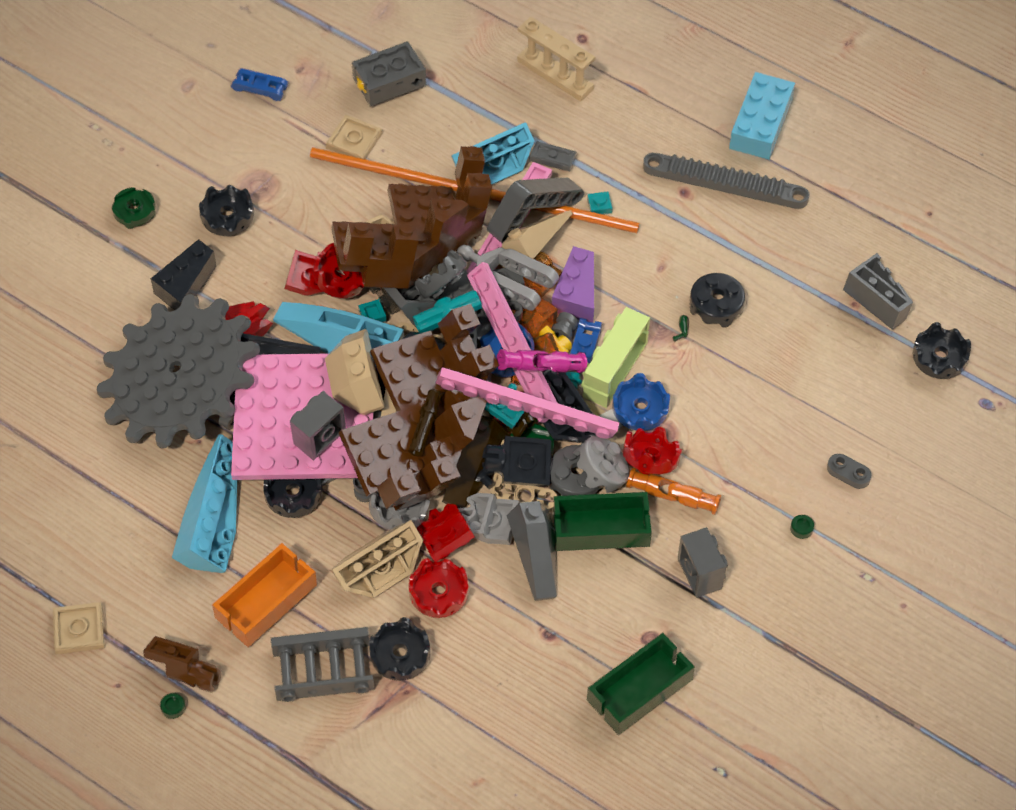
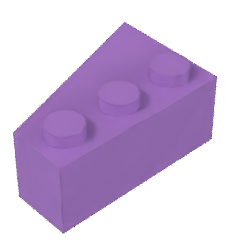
M573 246L552 296L553 313L567 312L575 316L577 320L585 318L588 322L594 321V252Z

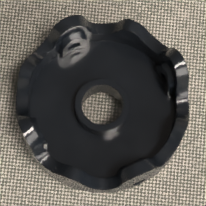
M227 185L223 190H216L214 186H211L206 190L204 199L199 203L202 224L208 231L216 235L232 236L243 232L249 227L254 217L253 203L246 188L239 190L233 185ZM224 211L232 212V214L228 216L222 215Z
M709 273L701 276L693 284L690 291V312L692 315L698 314L705 324L718 323L721 327L726 328L731 325L737 315H741L745 304L744 288L734 277L724 273ZM721 294L723 298L715 299L712 295Z
M935 322L927 330L917 335L912 352L913 360L916 366L926 375L938 379H949L959 375L966 368L970 356L971 341L970 339H964L958 329L945 330L942 328L941 323ZM935 352H944L946 357H938Z
M264 479L263 492L268 507L274 513L287 518H297L309 514L319 504L322 497L321 479ZM290 488L299 489L296 495H289L287 493Z
M403 617L397 622L382 624L376 635H371L369 640L371 663L380 675L391 680L403 681L416 677L425 669L430 659V643L426 631L417 628L412 620L407 617ZM397 648H404L407 651L401 657L394 655L393 652Z

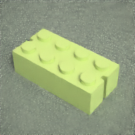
M628 307L624 309L622 314L618 313L614 320V327L612 330H607L603 338V344L601 347H596L593 353V360L591 363L587 362V367L582 373L584 375L581 385L583 388V398L605 408L609 406L619 383L625 380L648 343L650 317Z

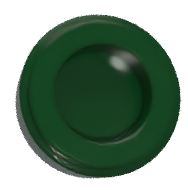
M807 515L795 516L791 521V533L799 539L809 538L814 531V521Z
M177 693L165 695L160 702L161 712L166 718L176 719L185 712L184 699Z

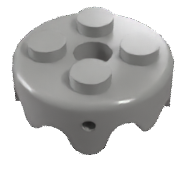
M592 436L574 450L573 454L576 456L580 454L577 467L587 473L585 481L587 487L605 486L606 493H610L619 489L628 480V463L623 457L620 447L615 442Z
M376 493L370 496L369 511L373 519L386 529L390 530L409 520H412L417 528L424 521L430 500L395 511L394 507L386 509L380 494Z

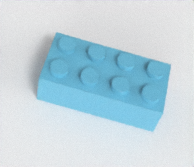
M755 72L731 132L729 149L770 160L793 99L795 82Z

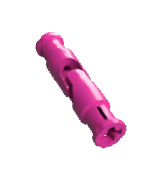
M501 349L496 358L499 370L516 368L518 371H545L549 369L554 372L576 370L578 373H583L587 367V357L583 352L568 354L567 352L556 351L548 354L545 351L517 350L516 352H507V350Z

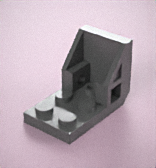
M463 269L462 277L452 285L450 282L447 283V287L436 298H433V296L426 299L423 298L415 288V281L409 288L383 287L415 328L416 325L412 316L433 308L435 303L441 298L449 297L454 299L474 290L467 277L468 272Z

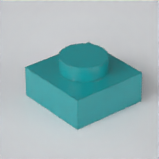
M609 191L587 194L590 212L599 214L612 213Z
M379 299L358 305L361 316L380 322L386 321V314Z

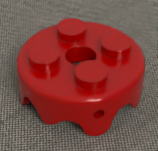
M334 243L327 245L317 256L313 267V277L316 284L324 293L335 298L347 299L358 295L364 288L361 272L342 271L345 277L337 276L335 271H339L335 246Z
M657 427L650 433L639 428L633 436L632 432L628 431L622 452L625 460L632 467L639 470L640 473L658 475L670 473L677 468L683 449L680 448L677 440L672 443L667 440L665 428Z
M425 558L420 562L416 571L410 575V600L414 607L423 615L433 618L451 616L464 606L468 598L469 588L466 571L463 567L456 566L449 559H443L435 563L430 558ZM437 586H441L445 589V592L435 594L432 590Z

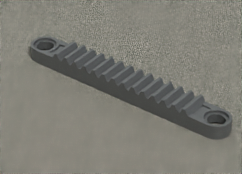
M652 152L645 155L643 160V170L649 175L794 209L806 207L809 201V191L805 187L786 183L784 179L777 181L776 177L769 179L767 175L763 177L759 173L752 175L750 171L744 173L743 170L736 171L733 167L727 169L726 166L719 167L718 164L712 166L709 162L703 164L701 160L697 162L693 158L686 160L685 156L678 158L676 154L669 156ZM651 161H656L659 163V165L657 167H652L648 165V163ZM799 194L802 195L804 199L795 200L793 196Z

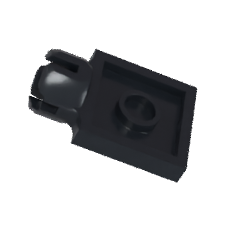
M505 436L502 445L488 444L484 448L482 456L485 459V462H482L483 471L500 474L502 476V483L548 487L550 485L551 440Z

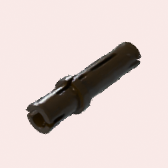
M429 389L424 406L420 408V419L408 450L413 456H423L425 445L434 419L438 416L437 410L443 396L438 390Z

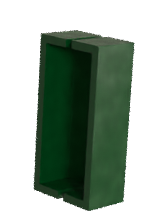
M648 492L554 496L553 516L556 551L650 547L652 530Z
M661 633L589 686L587 701L600 716L604 714V720L619 736L691 682L695 666L681 651L677 653V647L664 633Z

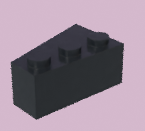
M198 239L150 278L154 294L173 310H177L181 306L186 295L192 294L197 296L201 287L205 286L217 267L214 251Z

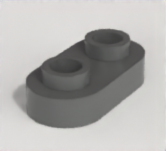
M834 454L828 460L827 470L831 476L857 489H863L869 485L872 474L865 465L844 454Z

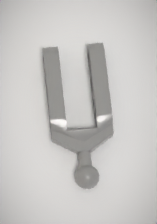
M462 245L457 250L466 262L472 261L477 266L482 262L488 263L505 299L517 301L527 310H534L541 301L540 296L534 290L493 271L498 264L547 288H552L559 280V275L553 268L513 249L500 247L481 256L474 253L469 245Z

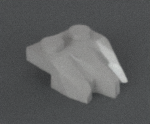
M476 493L467 497L470 507L458 509L470 526L475 536L474 538L488 544L510 545L513 534L507 514L520 503L519 500L497 499L494 494Z

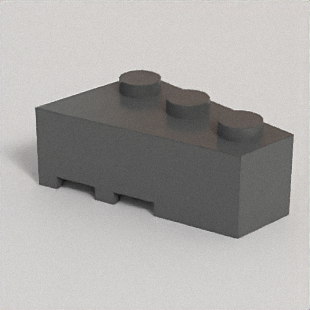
M876 253L849 272L843 290L893 330L907 319L913 301L900 283L894 281L891 277L890 269L883 266L880 261L881 257Z

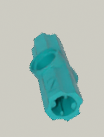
M472 290L454 299L449 297L441 298L435 303L433 308L412 317L419 334L439 327L438 323L452 309L471 304L474 311L482 308V304L477 292Z

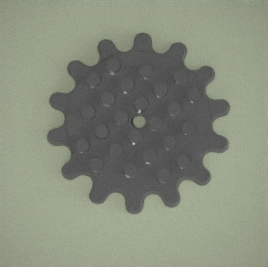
M188 294L183 298L181 306L175 311L168 312L165 305L156 303L151 307V319L147 324L141 327L131 323L126 324L123 327V336L127 339L124 348L115 352L109 351L103 356L105 366L114 369L113 375L97 386V394L100 398L113 397L115 399L113 405L104 414L106 423L108 425H115L122 420H128L130 423L125 436L129 443H136L147 432L156 433V444L159 448L170 446L174 435L180 430H187L192 439L202 438L206 432L205 421L209 416L217 414L222 418H229L234 414L235 406L230 402L231 393L236 389H248L254 384L255 379L253 375L244 372L242 369L245 361L256 357L260 352V347L257 343L252 341L241 342V335L251 325L250 319L247 316L239 315L234 319L226 320L225 315L229 309V303L226 300L218 298L208 308L199 309L198 297ZM174 365H181L179 371L172 373L175 368Z

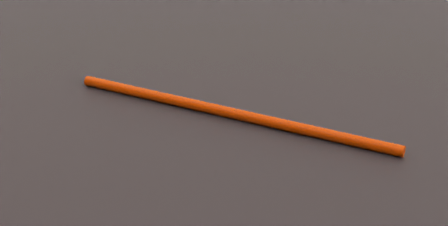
M312 147L310 152L311 158L431 186L451 187L452 191H457L458 188L456 180L314 147ZM492 189L490 199L501 202L506 192ZM569 206L533 208L534 210L551 214L571 210L572 215L569 218L633 233H638L640 225L638 222Z

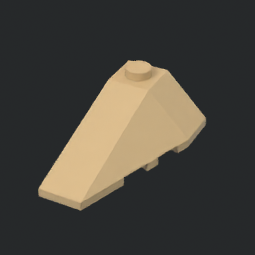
M571 210L554 214L523 228H516L508 233L509 237L502 244V248L513 249L534 259L572 215ZM498 264L499 269L505 268L501 264Z

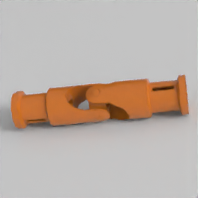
M632 468L626 485L629 489L634 487L644 490L649 495L679 501L687 507L711 511L713 515H716L721 500V495L719 494L717 496L708 494L700 488L681 485L676 481L655 474H642L637 472L635 468ZM662 485H669L668 494L662 493L659 488Z

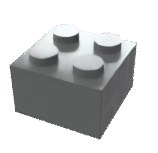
M324 391L318 396H313L307 406L301 411L295 412L291 417L290 426L293 444L314 461L340 437L338 433L346 429L343 406Z
M707 527L680 536L677 559L696 598L721 590L724 579H726L725 571L728 567L724 554L720 555L717 549L718 542L716 537L710 534Z

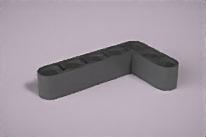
M568 177L517 180L507 190L487 226V231L503 244L509 237L508 233L521 226L530 209L576 205L583 198L584 190Z

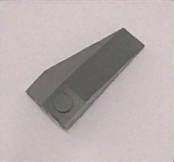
M540 501L518 503L507 514V518L534 601L555 599L557 597L555 529L549 511Z

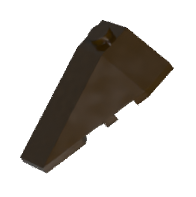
M482 415L474 439L462 449L456 467L460 477L446 488L442 503L455 504L457 508H465L468 505L467 497L476 494L483 485L482 482L475 481V477L483 469L482 462H485V459L482 458L484 448L488 444L501 445L504 437L510 436L495 419Z

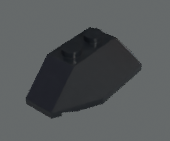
M549 369L542 371L558 404L593 414L565 372H554ZM551 419L543 423L553 440L583 443L588 438L596 436L595 433L589 431H577L573 426L567 424H555Z

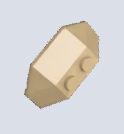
M367 329L345 336L325 358L333 398L362 415L385 408L376 366L370 354L372 348Z
M409 520L382 533L347 555L331 570L344 591L374 598L413 573L423 539L412 520Z

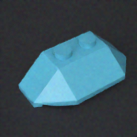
M525 122L473 146L482 147L485 158L482 173L489 174L491 184H494L523 170L535 141ZM459 152L451 155L455 166L457 165Z

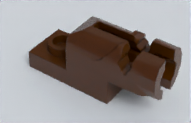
M154 636L143 650L144 658L166 665L167 678L186 683L191 687H195L197 684L199 689L210 693L214 691L212 685L218 686L220 682V668L200 661L199 649Z

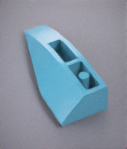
M282 302L273 318L275 323L313 346L321 347V351L329 354L345 336L364 329L368 331L372 349L404 338V329L358 314L323 306Z
M222 434L218 435L197 478L172 554L173 559L189 569L216 573L226 572L236 534L237 480H232L231 477L233 442Z

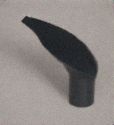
M482 469L475 477V481L482 482L488 489L493 488L495 482L490 478L493 473L485 472Z

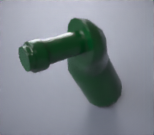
M686 315L680 316L679 328L681 334L673 336V341L687 337L688 317Z

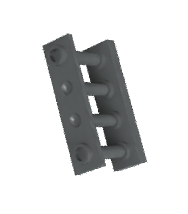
M368 627L271 637L273 657H280L282 685L274 686L277 701L291 702L299 698L352 692L363 694L374 690L373 675L365 676L363 648L369 646ZM351 648L353 649L356 677L341 678L338 651ZM327 651L329 652L331 680L317 681L314 654ZM303 654L305 655L307 682L292 684L290 656Z

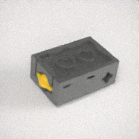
M408 41L352 62L353 79L370 107L426 86V69Z

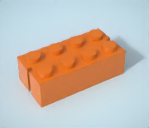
M281 543L212 604L215 619L229 631L232 630L233 635L249 647L317 586L316 572L303 560H298L297 555Z

